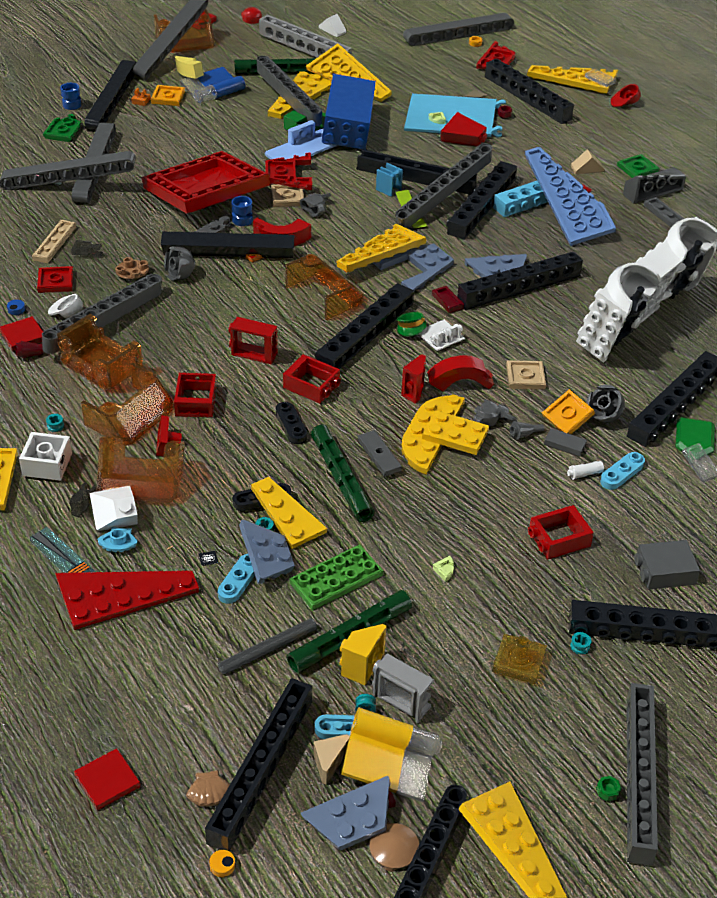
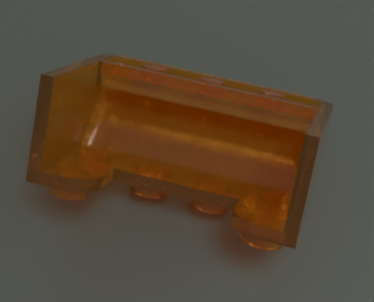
M113 436L99 438L97 492L130 486L134 501L162 503L174 501L178 496L183 474L185 441L168 442L164 447V458L161 460L125 457V442L121 438Z

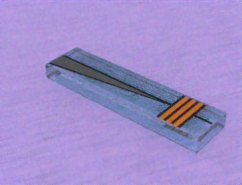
M48 527L30 536L31 543L63 573L95 572Z

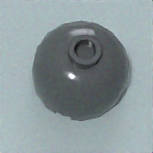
M170 247L169 249L171 250L166 252L164 259L165 271L169 273L167 277L170 280H184L192 274L195 268V260L187 249L183 247Z
M608 384L600 385L597 387L598 389L594 392L591 391L588 395L586 404L594 409L595 414L592 417L602 423H611L619 419L623 414L625 400L622 393L614 386Z

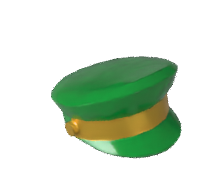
M420 312L406 313L397 319V332L404 337L415 336L427 326L424 315Z

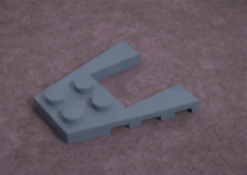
M434 243L409 249L405 253L395 254L393 257L384 258L380 262H373L380 270H383L408 259L423 272L401 281V285L414 291L423 288L427 281L435 279V275L438 273L442 274L454 265V259Z

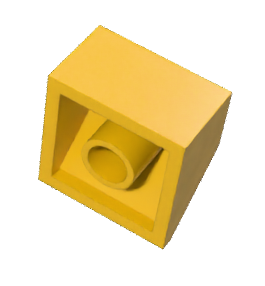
M380 624L352 631L348 639L342 641L340 646L342 656L339 662L341 676L363 685L367 684L373 674L375 663L379 659L381 660L385 654L386 625Z

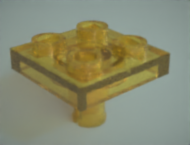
M504 633L492 672L536 685L547 645L530 641L524 636L515 637Z

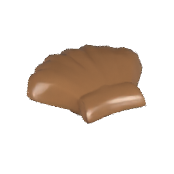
M219 770L195 773L196 780L189 788L186 797L198 806L218 805L230 784L219 776Z

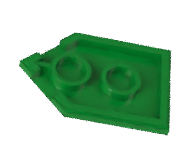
M74 114L67 115L68 117L60 119V117L54 118L44 131L43 136L50 140L69 142L82 123L76 119Z
M682 417L677 419L676 448L688 454L689 459L693 462L700 460V457L714 453L715 425L712 422Z

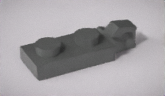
M228 216L220 217L219 221L215 220L194 232L225 233V230L231 226L230 218Z

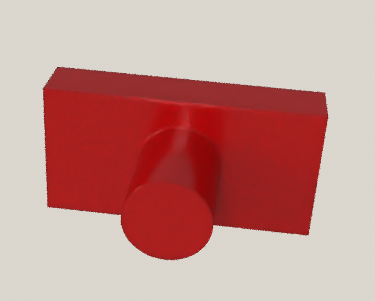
M161 415L157 435V456L164 457L167 443L179 445L181 443L182 433L168 431V416Z

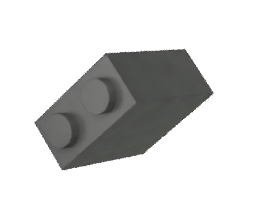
M687 540L639 544L637 553L634 555L635 564L639 566L641 579L645 581L648 590L696 585L700 569Z

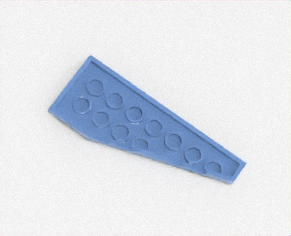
M541 147L525 151L528 163L570 246L616 232V227L604 204L601 201L598 202L591 192L588 193L581 183L562 169L561 165L551 160V156Z

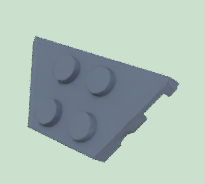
M527 254L465 258L464 264L466 267L471 266L474 268L473 272L482 278L524 266Z
M241 520L239 527L258 584L264 583L265 579L269 577L274 579L281 574L291 572L295 565L284 535L249 521Z
M385 776L301 812L302 818L317 829V832L324 838L330 840L331 844L340 851L385 832L387 828L386 816L389 806L390 779L388 776Z

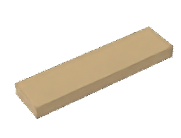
M60 220L32 255L33 261L49 263L75 230L76 222Z

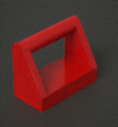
M423 354L403 367L401 396L415 404L420 401L424 387L426 356Z

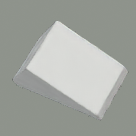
M338 14L327 18L319 25L320 29L335 37L346 33V29Z

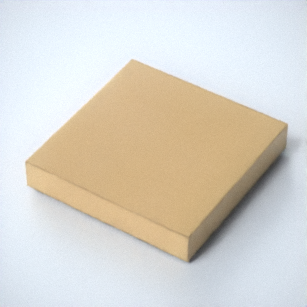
M271 185L273 207L300 206V199L304 198L303 189Z
M508 360L506 362L509 389L545 390L546 381L542 361Z

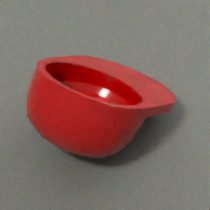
M248 7L241 13V16L245 23L256 24L262 18V13L256 7Z
M629 84L623 87L611 98V105L613 107H622L626 104H635L641 97L639 87L636 84Z

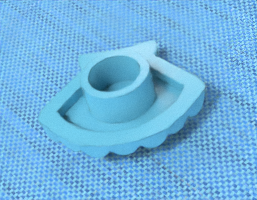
M112 527L110 532L97 539L102 548L113 552H124L135 548L137 540L131 534L132 528Z

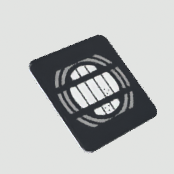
M215 551L199 553L201 565L218 563Z

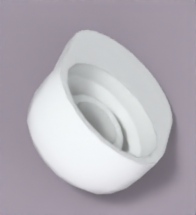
M77 294L63 297L50 307L48 314L51 316L60 314L67 319L82 310L83 302Z

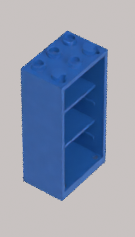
M333 74L322 143L366 150L376 81Z

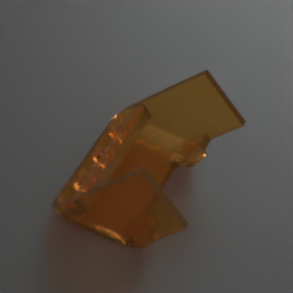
M207 9L204 10V15H201L197 22H194L169 53L209 49L215 46L211 18ZM154 15L155 36L158 38L170 24V21L167 19L159 21L157 15Z
M308 254L285 265L287 288L315 276L334 292L325 296V320H329L364 302L362 291L314 254Z
M135 363L130 364L132 385L139 391L122 405L106 402L97 408L84 400L81 402L84 425L124 446L131 445L160 422L161 415L167 416L174 408L173 400L156 374Z

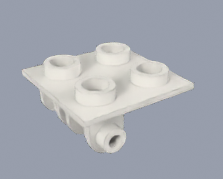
M445 319L427 326L419 333L436 351L465 340V337L461 335L462 326L458 324L451 326Z

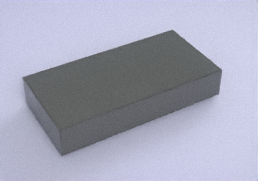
M551 428L544 440V445L580 456L587 440Z

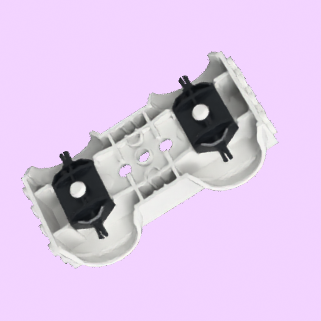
M697 217L682 219L671 227L664 242H659L655 249H650L643 258L640 257L636 263H627L616 268L609 276L606 286L603 289L600 288L595 293V301L589 306L590 312L583 319L584 325L577 333L579 336L576 342L604 363L613 345L617 346L619 342H622V338L632 333L640 323L657 311L662 300L674 299L683 289L689 291L698 285L717 250V229Z

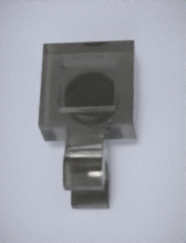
M76 240L71 249L72 255L88 256L90 253L96 258H101L103 252L97 251L101 249L102 245L92 244V241Z
M84 482L79 491L71 497L69 504L73 516L79 518L90 505L89 493L97 492L95 485L88 489L87 482Z

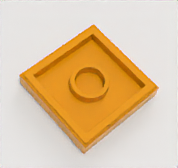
M157 85L151 97V104L179 106L184 96L185 88Z
M570 389L542 412L543 417L559 431L572 434L595 414L594 409Z

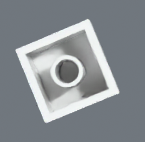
M31 432L19 458L22 476L61 481L72 455L70 436Z

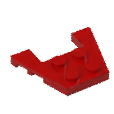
M311 152L305 153V156L301 157L293 155V158L290 159L281 157L265 160V172L269 174L270 183L312 190V177H296L295 165H311Z

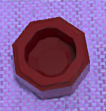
M506 105L500 106L498 108V115L502 118H509L512 115V108Z

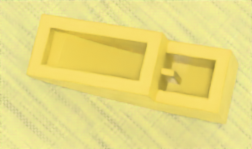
M175 57L177 71L181 75L195 79L204 76L201 61H196V58Z

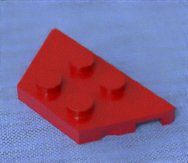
M495 41L477 62L476 69H486V62L493 59H499L503 63L510 65L515 58L516 52L508 49L506 46H498V42Z

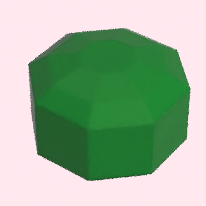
M612 776L601 777L597 783L596 791L603 800L614 801L621 792L619 780Z

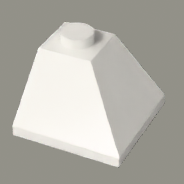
M130 486L89 493L97 532L109 530L112 527L119 528L138 524L134 496Z

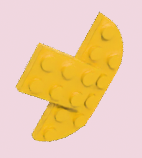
M457 395L436 397L426 401L417 410L403 435L401 447L402 455L405 456L408 464L413 469L427 475L442 445L477 455L489 431V425L458 417L465 402L464 397Z

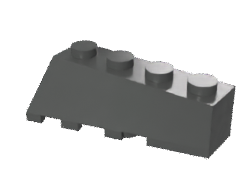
M675 167L646 176H635L625 181L623 195L635 204L679 191L684 188L686 176Z

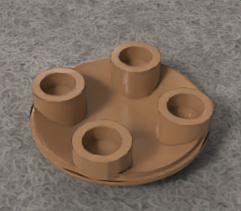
M131 257L124 258L123 262L115 268L116 274L124 279L140 278L149 271L148 261L133 260Z
M398 823L387 824L385 832L370 839V852L373 858L389 872L410 865L419 846L416 834L409 827Z

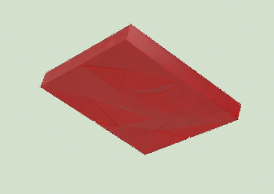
M224 151L142 176L144 189L186 214L270 186L268 173Z

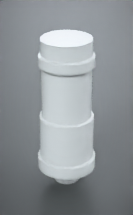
M601 461L572 465L569 467L567 475L574 480L587 475L599 474L604 471V465Z

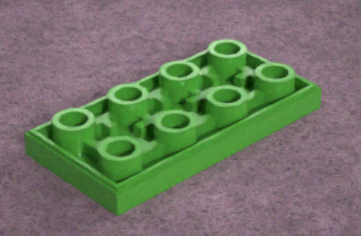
M359 544L289 578L291 586L313 611L383 576V570Z

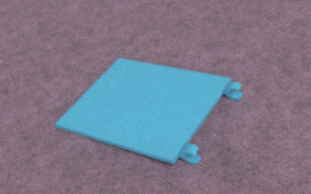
M412 93L404 131L441 133L444 126L459 112L487 127V137H491V134L501 137L502 133L497 131H502V126L492 127L495 107L498 109L501 104H506V101L499 100L496 102V99ZM443 112L446 124H437L430 121L429 114Z

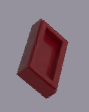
M447 286L432 290V296L449 314L464 309V303Z

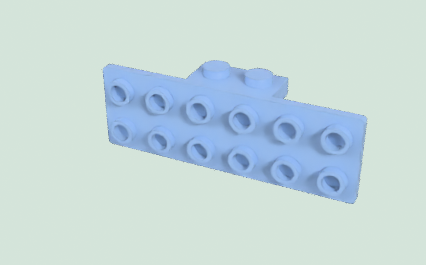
M310 120L288 129V143L266 151L265 156L269 159L281 157L290 159L293 158V155L301 157L305 156V153L311 152V156L337 145L322 143L323 128L315 131V122Z

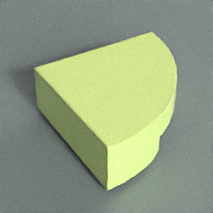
M443 112L429 114L430 121L437 124H446Z
M451 556L433 564V570L445 582L452 577L454 572V562Z

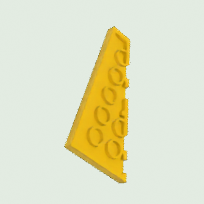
M338 43L306 65V70L319 74L331 81L333 74L376 81L373 99L379 102L392 95V91Z
M531 65L527 71V76L533 79H542L546 82H556L560 85L565 84L573 88L579 87L587 91L593 90L601 94H607L617 76L618 70L606 72V69L593 71L591 68L570 67L569 70L562 69V67L550 69L549 66Z
M304 71L299 72L293 79L312 100L321 96V92L329 91L332 82L319 74H309ZM280 95L268 110V116L282 119L284 115L292 112L293 108Z
M394 224L393 229H387L385 234L377 235L364 243L363 248L358 247L355 249V253H348L337 260V267L345 272H352L354 269L366 267L373 262H380L384 258H391L395 254L405 253L409 249L418 248L420 245L426 244V237L401 225Z
M507 782L461 804L459 811L529 898H567L511 782Z

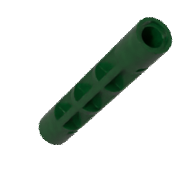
M316 58L271 60L284 73L303 71L308 73L311 71L306 70V65ZM234 60L235 74L258 73L257 60Z
M323 424L317 425L312 429L311 437L355 518L359 522L370 520L374 516L375 511L329 428Z
M399 590L344 623L288 653L286 659L294 673L299 674L340 650L342 641L348 639L352 631L385 624L412 608L409 595L404 590Z

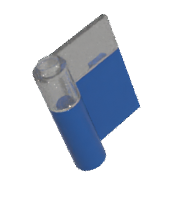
M224 67L204 72V76L196 79L188 77L180 80V83L198 103L244 90L246 87L242 76L233 77Z

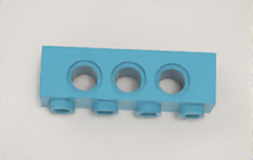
M534 181L495 194L493 208L503 217H507L548 201L538 181Z

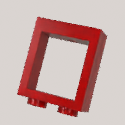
M236 317L234 322L230 323L228 329L231 338L229 341L231 355L272 365L278 354L277 326ZM242 332L264 337V347L242 342Z
M304 354L283 373V388L319 404L325 398H328L330 393L341 383L340 369ZM308 373L325 382L318 387L301 380V378Z
M179 373L174 398L175 416L213 417L217 389L216 374ZM184 390L210 391L209 398L183 397Z
M574 505L531 517L528 527L529 536L535 540L539 551L547 559L591 547L594 534ZM566 523L573 535L552 541L545 529Z

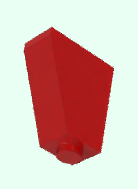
M457 112L441 130L440 141L479 146L487 138V127Z

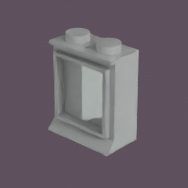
M387 653L373 667V696L377 695L380 699L408 715L414 716L418 724L431 708V704L428 703L431 694L427 690L434 682V679Z

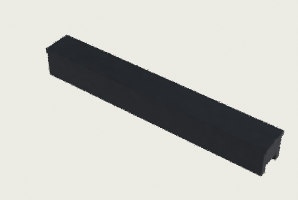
M362 149L361 155L357 157L356 170L377 174V169L380 170V167L386 168V163L403 169L402 180L428 186L450 169ZM477 174L455 192L471 195L475 188H477Z
M162 231L161 246L163 255L166 252H170V247H183L190 251L192 256L246 257V254H254L265 258H293L295 235Z

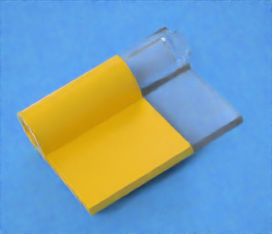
M359 707L353 719L341 775L368 784L388 776L391 782L389 791L423 802L425 800L431 759L434 754H439L442 740H439V734Z

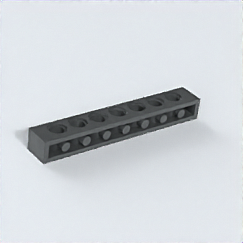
M631 683L626 699L627 862L653 865L658 850L654 686Z

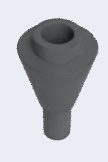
M513 421L509 428L510 435L515 440L530 435L533 432L544 431L543 424L532 425Z

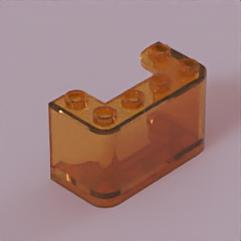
M89 314L57 333L60 360L64 365L72 368L76 373L92 381L101 389L109 391L143 368L141 344L132 341L124 347L104 335V328H98L94 322L97 318Z

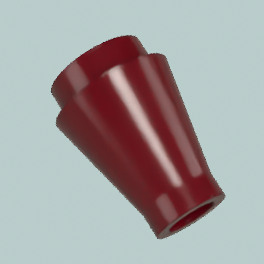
M25 341L16 343V357L23 359L43 355L42 344Z

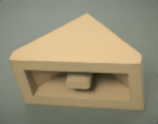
M588 149L571 163L575 174L604 172L601 162Z
M345 734L314 741V758L323 784L327 785L345 758L349 735Z

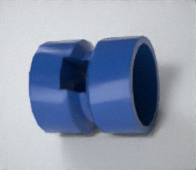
M72 82L62 84L60 90L63 97V107L67 110L80 108L79 85Z
M247 196L233 198L232 222L237 226L250 225L253 222L252 199Z

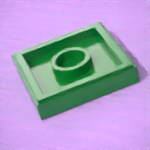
M642 154L617 162V167L631 178L646 176L660 170L658 166Z

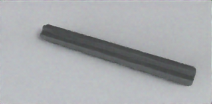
M313 618L303 621L219 662V671L222 674L231 672L315 631L317 624Z

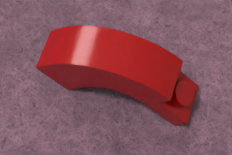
M256 218L253 220V234L295 235L294 246L311 238V224L297 219L291 224L276 226Z
M460 355L444 359L427 372L429 383L443 392L452 383L462 379L474 380L488 389L494 385L493 375L485 368L483 360L473 356Z

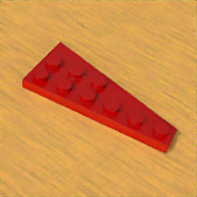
M193 571L55 573L74 630L199 592V586Z

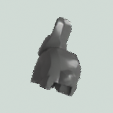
M331 193L308 194L307 197L300 199L301 209L309 212L311 217L321 216L325 213V201L328 200Z
M484 399V402L475 408L474 412L476 415L472 421L492 427L498 420H505L512 424L513 421L518 419L509 413V408L505 404L497 405L492 401Z

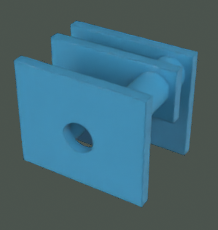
M386 163V168L380 167V170L377 169L376 190L392 197L393 187L399 190L402 189L403 169Z

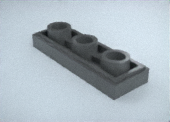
M375 430L358 435V442L384 477L402 471L401 464Z

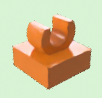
M139 88L134 91L135 95L131 98L132 104L145 106L151 100V96L147 94L146 89L139 92Z

